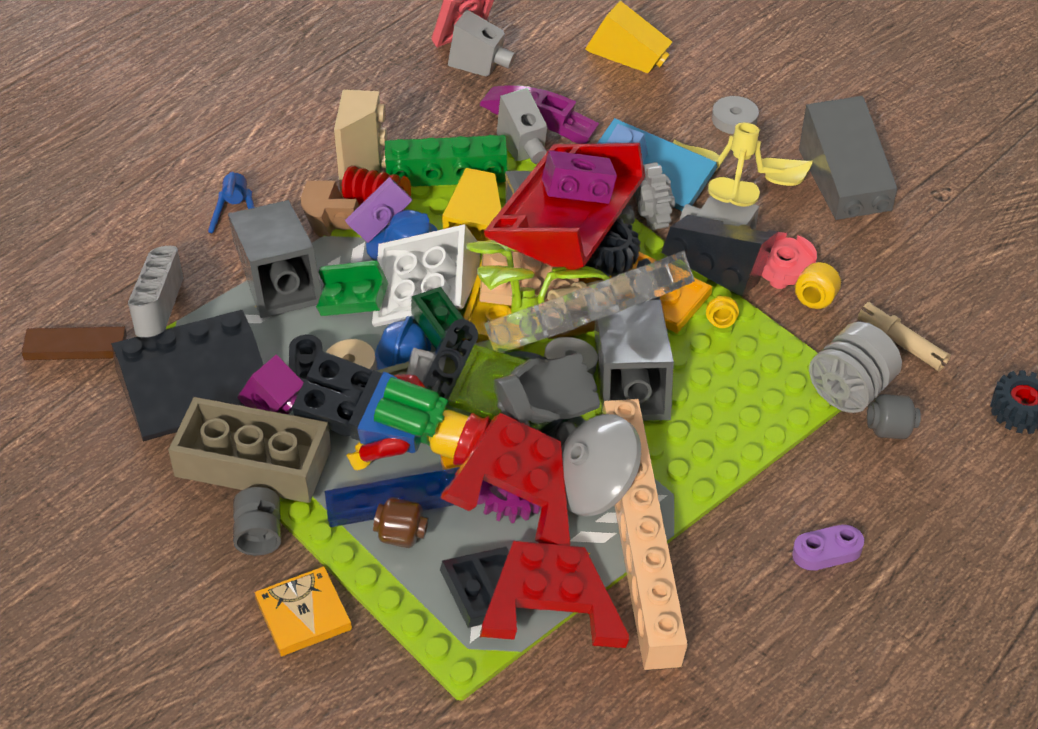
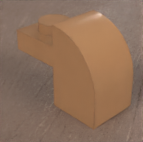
M307 181L301 195L302 209L312 230L317 235L330 237L334 229H352L345 219L359 207L357 199H343L335 181Z

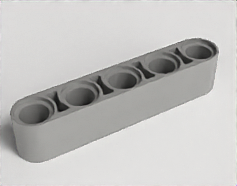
M161 246L149 252L129 298L128 305L135 335L138 337L155 336L166 329L184 279L176 246Z

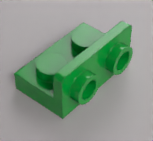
M378 261L320 267L318 273L324 283V287L316 308L321 316L380 311L389 283Z

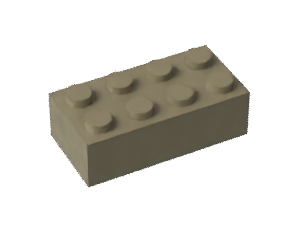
M194 397L168 451L175 477L240 490L250 487H263L275 491L280 498L310 503L330 454L331 442L328 422Z

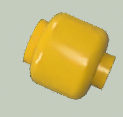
M822 262L812 263L807 266L795 283V293L798 300L803 305L812 309H822L830 305L841 288L839 273L834 267Z

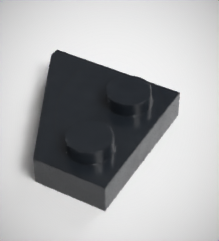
M507 546L442 560L441 574L468 628L483 624L509 553Z

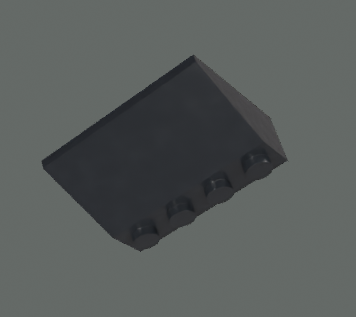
M243 310L165 329L162 333L155 336L134 337L111 343L116 373L143 442L176 433L194 397L245 406L237 397L250 377L264 365L253 331Z

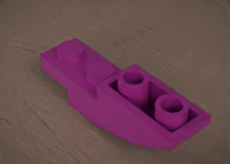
M495 86L489 90L480 102L481 107L498 115L501 95L528 88L547 125V130L556 132L574 143L588 144L599 126L598 122L574 111L576 101L533 87Z

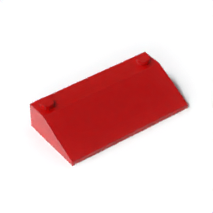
M640 143L553 144L549 149L551 151L610 158L617 174L610 203L548 196L542 181L547 152L484 230L485 237L552 267H565L569 270L584 267L645 178Z

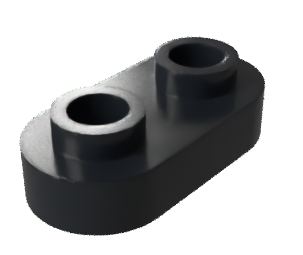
M309 334L297 336L289 344V368L303 382H308L307 375L319 350L323 351L321 340Z

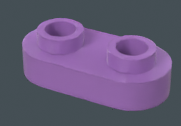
M837 525L803 533L794 542L792 556L795 563L806 570H819L857 560L862 553L864 537L857 528L850 525Z

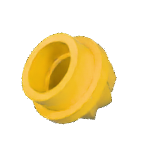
M717 296L706 307L707 319L718 328L730 327L739 315L737 303L732 298L726 296Z

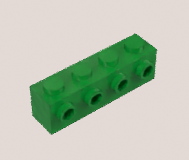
M505 135L385 140L386 173L389 175L396 174L400 179L403 176L408 177L411 187L458 185L465 168L494 173L497 183L506 182Z

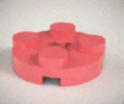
M778 232L761 276L770 281V285L777 289L786 288L788 285H795L802 271L810 264L816 263L817 251L813 244L804 237L797 235V239L788 238L787 233ZM780 257H783L784 259H791V260L785 261V260L780 259Z

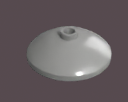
M614 414L599 415L578 426L566 439L561 450L567 510L585 517L598 515L613 507L627 493L637 475L641 460L640 438L630 422Z

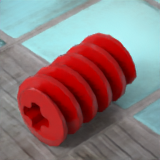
M350 166L345 171L342 179V194L344 199H357L360 206L389 177L410 197L411 183L408 177L405 176L400 179L396 174L389 175L386 172L379 173L376 170L369 171L366 168L359 169L356 166Z

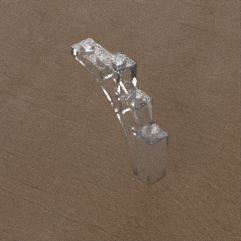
M681 251L548 301L484 323L494 353L497 355L575 329L593 320L665 295L695 280L685 252Z

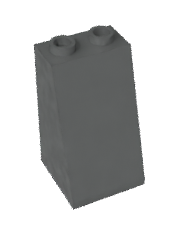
M863 96L806 104L799 151L804 161H812L810 172L835 220L892 211L897 193V185Z
M289 200L228 213L233 242L260 318L317 305L322 293L314 247Z
M661 300L595 301L594 333L598 355L597 366L601 411H603L604 401L639 399L643 421L671 420L674 361Z

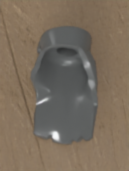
M581 353L555 359H529L524 364L516 367L510 375L494 379V390L498 401V408L502 410L504 415L529 427V421L538 424L584 415L598 409L600 401L598 393H595L597 386L593 376L587 372V365L582 364L583 356Z

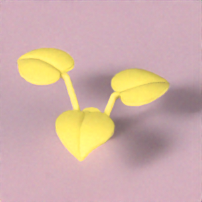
M743 122L735 126L734 136H729L728 144L720 156L704 148L688 146L675 139L673 141L678 146L717 162L716 170H718L729 151H733V155L738 158L735 180L726 177L712 179L708 185V192L713 198L721 202H731L737 206H751L759 199L760 191L756 184L740 181L744 160L750 159L754 153L758 172L765 173V178L775 184L786 186L798 185L803 182L812 166V161L778 158L762 159L760 152L761 142L758 141L760 130L751 123Z

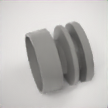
M857 321L848 324L831 343L827 344L812 359L809 366V374L812 384L819 395L830 405L841 411L856 413L863 411L901 372L902 359L895 343L886 333L870 323Z

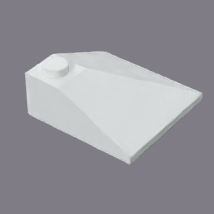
M465 224L379 244L377 261L389 284L380 311H373L372 324L374 327L397 321H405L407 316H411L414 319L411 314V296L438 287H442L457 309L464 308L477 276V268L480 266V253L471 252L466 248V244L477 242V240Z

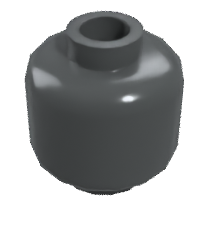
M880 394L874 402H870L868 405L867 425L868 428L873 429L877 437L907 439L912 434L913 429L918 428L920 425V409L915 408L914 402L909 396Z

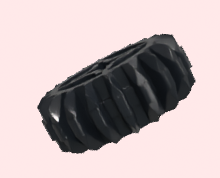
M623 218L616 219L585 266L595 268L608 277L612 276L613 278L627 274L636 264L639 256L641 241L638 239V233L632 231V225L624 224Z

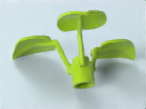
M493 240L466 244V248L471 252L484 254L501 253L506 257L508 266H480L477 268V274L490 290L503 283L511 282V322L515 324L530 325L537 323L538 305H544L546 292L551 281L554 279L595 277L602 278L610 283V277L589 266L575 270H569L565 267H552V271L547 273L539 295H536L534 288L520 287L519 280L533 278L534 272L525 268H514L511 251L516 250Z

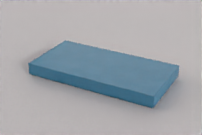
M614 118L597 144H606L617 124L644 133L648 154L643 164L658 162V166L661 165L662 174L668 176L671 181L672 194L675 197L674 208L682 211L686 204L692 206L716 171L717 162Z

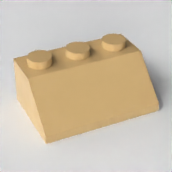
M342 91L334 133L340 193L343 199L342 179L348 167L356 166L359 169L366 168L369 171L376 170L379 173L382 172L383 168H386L383 146H385V140H387V128L382 127L381 122L385 121V104H380L379 91Z

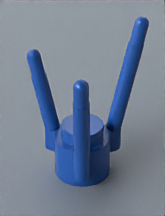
M230 172L223 178L222 191L218 195V202L208 229L209 233H213L216 228L224 202L239 204L241 201L246 200L248 209L255 208L252 200V191L247 189V181L243 175Z

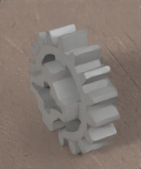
M658 162L643 164L645 178L634 193L640 216L646 218L647 226H650L651 230L667 228L671 222V207H675V197L672 194L671 181L668 176L662 174L661 165L658 166Z

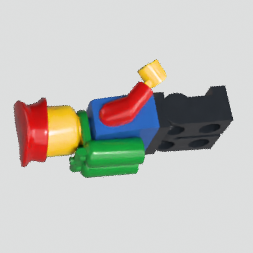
M319 350L307 375L308 382L304 381L292 406L294 416L328 422L330 430L344 436H351L352 439L360 441L355 446L356 452L346 455L354 470L366 468L373 460L402 455L406 452L415 453L420 443H430L432 452L453 459V465L455 466L462 465L473 451L472 448L490 423L489 416L482 418L475 413L467 416L452 410H445L448 400L440 397L436 391L427 389L416 375L397 374L393 376L387 372L371 371L366 367Z

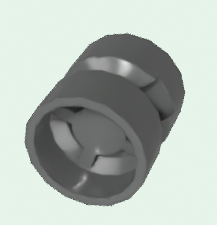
M250 487L241 490L233 500L234 547L239 552L253 556L274 552L281 544L280 498L278 494L273 490L263 487Z

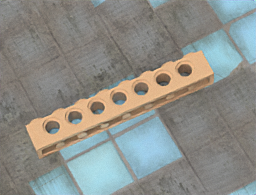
M639 399L604 401L602 415L614 414L630 422L636 429L641 442V460L637 475L627 493L614 506L644 670L682 667L687 648V639Z

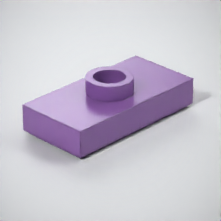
M389 177L345 221L369 243L390 223L394 215L401 212L412 201V198Z

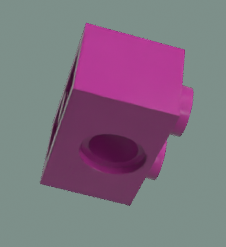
M549 150L542 181L547 195L550 197L609 204L617 174L610 158Z
M276 354L250 377L237 398L246 407L289 415L293 411L292 406L304 382Z

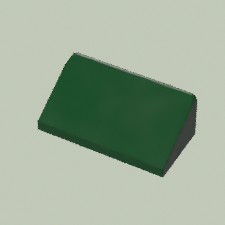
M442 287L411 296V314L437 349L445 330L454 321L464 318ZM460 329L456 333L458 338L455 345L465 338L464 330Z

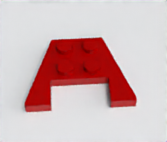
M499 413L491 420L476 442L468 459L459 467L451 484L442 492L441 499L471 511L477 506L482 481L484 480L541 507L535 536L536 542L570 546L561 441Z
M513 541L484 618L480 637L514 640L517 632L516 608L588 613L590 616L592 646L626 648L629 634L585 547Z

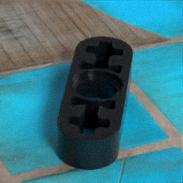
M459 319L454 321L445 330L421 380L427 389L434 387L437 380L443 381L437 393L440 397L449 400L478 339L477 329L472 322ZM462 329L465 331L464 337L468 340H464L457 350L452 349L451 347L455 345L458 338L456 333ZM447 356L455 362L454 373L447 374L440 369V357Z

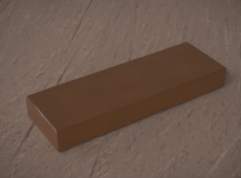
M125 326L27 328L21 353L24 360L114 358L111 343L126 340L127 332Z

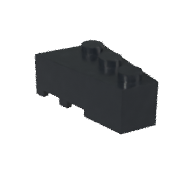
M687 215L670 226L661 253L742 297L759 283L778 231L768 230L765 232L751 229V226L740 225L738 227L723 224V221Z

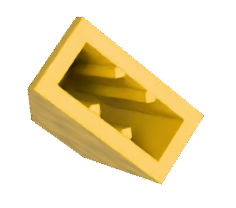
M619 1L607 14L585 50L649 73L655 65L660 68L670 54L666 51L672 44V41L622 1Z
M465 168L442 215L443 229L465 224L477 241L491 240L485 237L484 230L501 210L494 173Z

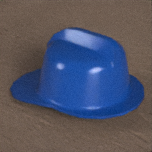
M404 210L394 215L390 223L369 243H366V250L371 259L377 261L379 244L438 230L429 222L427 214L414 210Z
M407 316L405 321L393 322L384 329L381 340L375 350L376 370L409 362L413 348L431 351L429 338L425 336L420 326L413 323L411 316Z

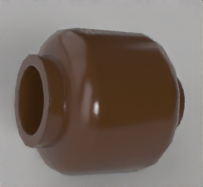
M390 497L385 504L379 503L374 518L373 531L378 532V538L383 543L411 548L416 543L417 538H425L429 518L422 516L423 509L419 503Z

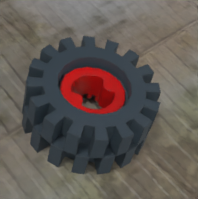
M1020 370L1017 376L1012 371L1008 373V376L1003 375L1000 381L997 382L990 407H992L991 413L993 416L998 415L996 421L999 424L1004 421L1006 422V429L1011 430L1012 426L1017 427L1016 433L1021 434L1024 429H1027L1028 434H1033L1035 429L1038 430L1037 373L1031 372L1030 376H1026V371ZM1021 398L1022 400L1025 399L1028 404L1021 403Z

